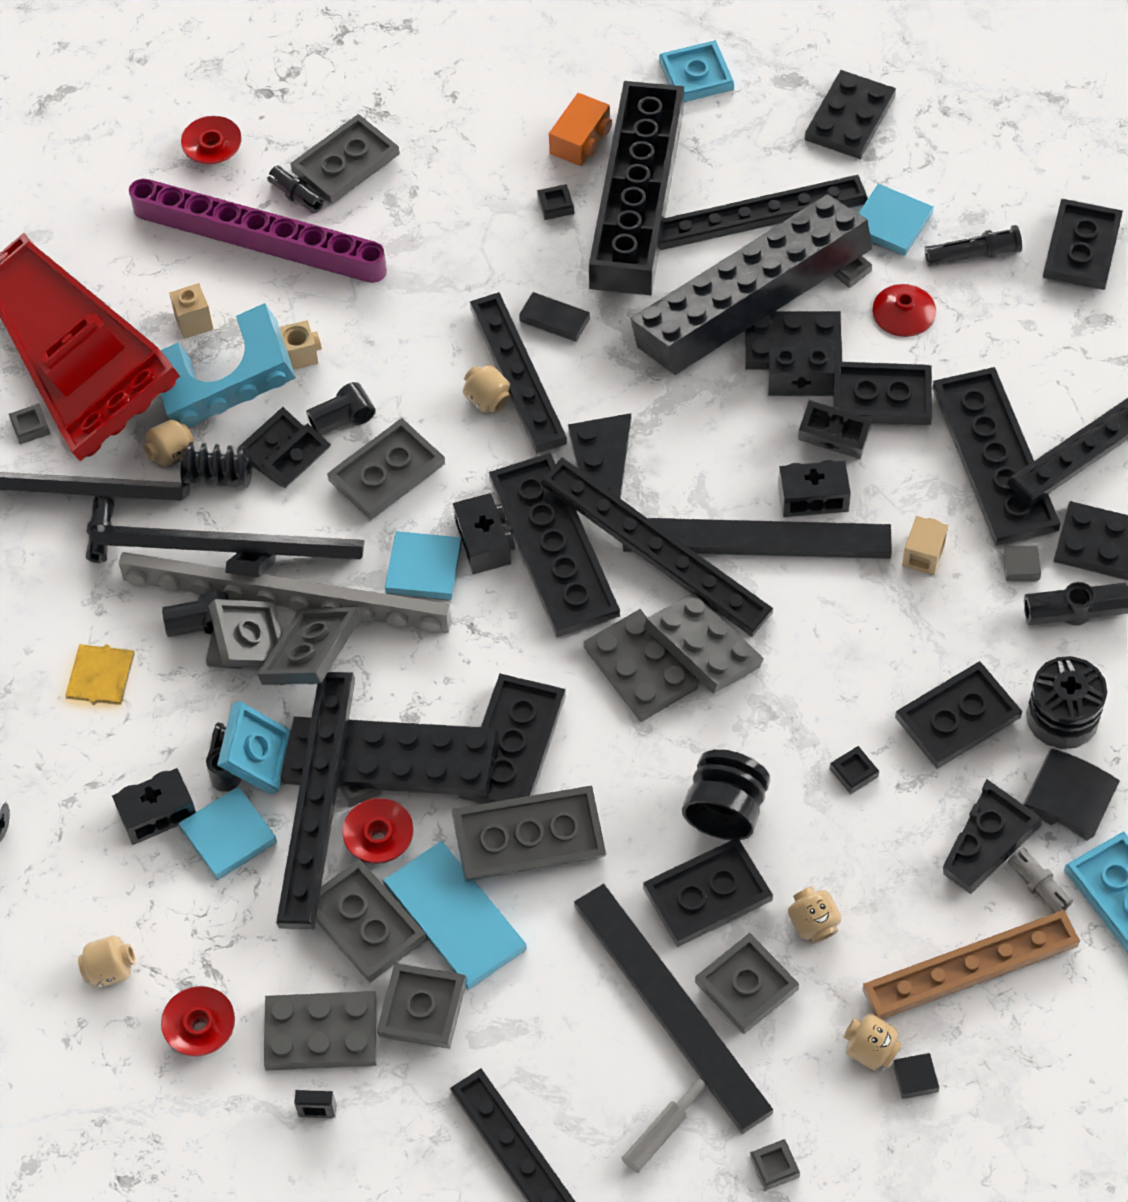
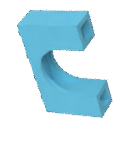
M266 303L236 316L244 340L245 351L238 367L231 374L220 380L212 382L197 380L191 358L178 342L161 350L180 375L171 390L166 393H160L166 414L170 420L178 421L180 424L184 423L188 428L193 427L198 422L216 414H221L229 408L245 401H250L260 394L274 388H279L285 383L296 379L278 321Z

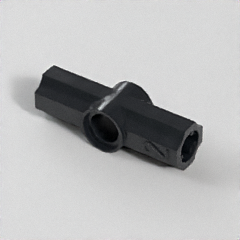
M1074 582L1068 585L1065 590L1025 594L1023 601L1026 622L1029 625L1065 621L1071 625H1082L1089 618L1127 614L1128 585L1125 582L1090 586L1084 582ZM1073 602H1078L1082 605H1076Z

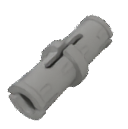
M1025 847L1018 850L1020 855L1015 852L1008 859V864L1028 883L1027 889L1032 894L1037 893L1052 909L1053 913L1062 911V907L1066 911L1073 903V899L1053 880V873L1049 869L1044 870Z

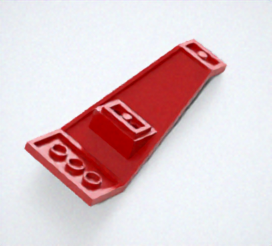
M25 233L21 234L0 252V318L69 449L81 461L85 457L94 455L101 448V443L108 437L119 434L125 428L126 422L134 415L145 412L150 407L151 401L160 393H166L171 390L180 375L166 355L153 342L36 247Z

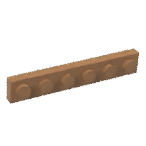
M1062 910L863 983L862 990L873 1014L883 1020L1077 948L1080 939L1067 914Z

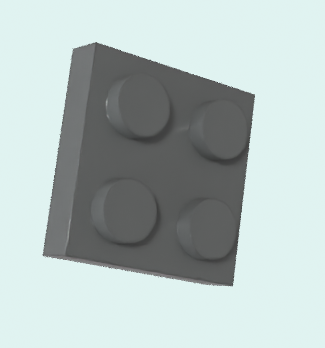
M214 599L208 607L223 666L262 667L282 637L274 602Z
M748 933L695 976V983L743 1034L748 1032L799 990V983L751 933Z
M394 963L376 1031L378 1036L450 1049L467 984L466 976Z

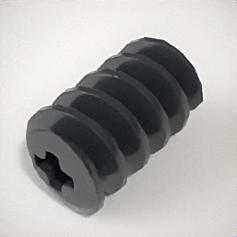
M189 442L181 460V482L184 483L189 478L191 483L197 484L202 478L205 485H210L215 480L218 486H223L228 481L231 487H236L241 482L243 488H248L252 478V458L247 456L245 446H241L238 455H234L232 445H228L225 454H221L219 444H215L212 453H209L206 443H202L199 452H197L194 442Z

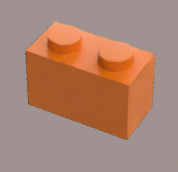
M577 93L548 133L549 154L582 166L588 156L592 157L602 136H607L612 127L610 105Z

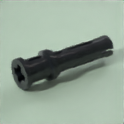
M1011 225L1010 229L997 232L985 230L982 236L925 246L924 254L928 266L983 255L995 258L996 254L1009 251H1014L1015 253L1022 252V237L1019 227Z

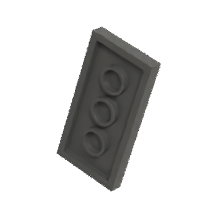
M592 785L456 808L451 812L465 882L602 858L606 855Z

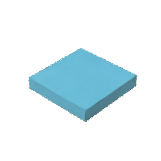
M716 40L659 54V62L669 85L684 86V102L734 90V80Z
M877 184L858 214L868 219L871 242L906 256L932 216L934 206Z
M396 531L385 584L386 594L452 600L462 547L461 537Z
M235 702L231 705L217 766L270 795L279 792L280 776L291 730L243 702Z
M239 786L178 823L181 831L217 880L277 843L276 836Z

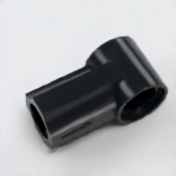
M358 382L346 384L337 392L336 397L306 410L310 425L320 435L350 422L353 425L365 424L376 413V408Z
M208 591L200 595L198 601L162 607L167 637L199 631L211 635L214 627L208 606L214 599L229 600L228 595L223 591Z

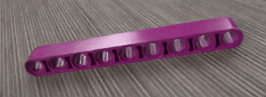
M137 179L132 182L128 189L134 214L146 221L365 282H379L387 273L384 248L375 241L150 179Z

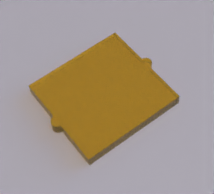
M79 644L65 694L66 699L90 701L92 705H95L97 702L121 705L135 655L134 650L110 648L108 644H105L103 647Z

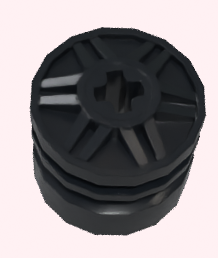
M1073 656L1057 657L1045 662L1036 673L1026 711L1028 726L1036 738L1046 745L1059 749L1077 748L1088 743L1096 734L1108 694L1106 680L1099 669L1087 660Z
M718 749L704 752L698 760L697 770L693 775V784L688 789L683 803L682 816L688 824L711 837L730 841L737 837L739 840L748 839L754 832L760 814L759 806L764 802L765 792L770 784V774L764 766L744 754Z

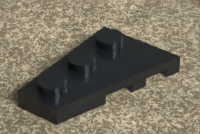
M632 413L568 424V433L577 468L621 499Z
M986 779L982 787V793L977 803L973 805L969 813V819L963 831L959 833L943 865V874L969 894H972L1042 826V817Z

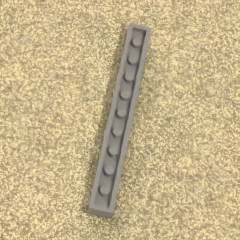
M126 552L121 553L118 562L123 580L138 586L147 584L160 586L169 591L176 589L191 591L197 595L218 590L225 592L229 600L274 602V605L290 607L295 611L299 609L357 607L362 617L360 620L362 622L377 621L399 628L408 626L420 628L429 633H436L438 631L449 633L452 622L450 604L264 574L260 577L225 573L226 568Z

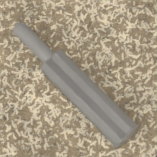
M697 1079L677 1103L671 1101L621 1157L628 1168L639 1173L686 1119L687 1113L685 1110L706 1088V1083L703 1080Z

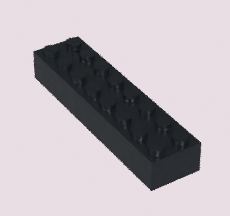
M634 81L623 82L589 260V289L652 296L684 112V86Z
M825 195L631 317L630 320L637 348L672 374L680 373L763 318L872 250L868 219L830 195Z

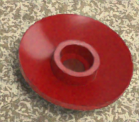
M214 115L201 117L191 122L184 129L181 136V146L185 155L201 164H217L228 160L239 150L242 142L241 131L235 122L226 117Z
M897 284L885 288L876 296L873 302L872 313L875 322L884 331L895 336L910 337L919 335L930 328L935 320L936 305L933 298L925 290L914 285Z
M385 798L369 799L356 805L346 816L342 828L343 840L348 851L357 859L372 864L387 863L401 856L410 846L414 833L412 818L408 811L401 804ZM377 833L385 835L382 839H373V836Z
M194 986L177 993L167 1003L161 1017L162 1033L169 1046L180 1054L193 1057L205 1056L220 1049L229 1040L235 1027V1012L230 1000L219 990L207 986ZM197 1023H206V1027L204 1029L198 1031L194 1030V1026Z

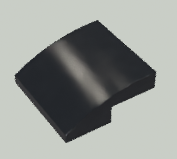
M282 407L237 448V453H239L241 446H245L247 456L252 458V466L271 481L286 489L331 447V444L308 423L305 426L302 425L291 413Z
M1052 748L1048 751L1023 805L1042 817V820L1049 825L1059 822L1088 841L1095 836L1120 780L1083 759Z

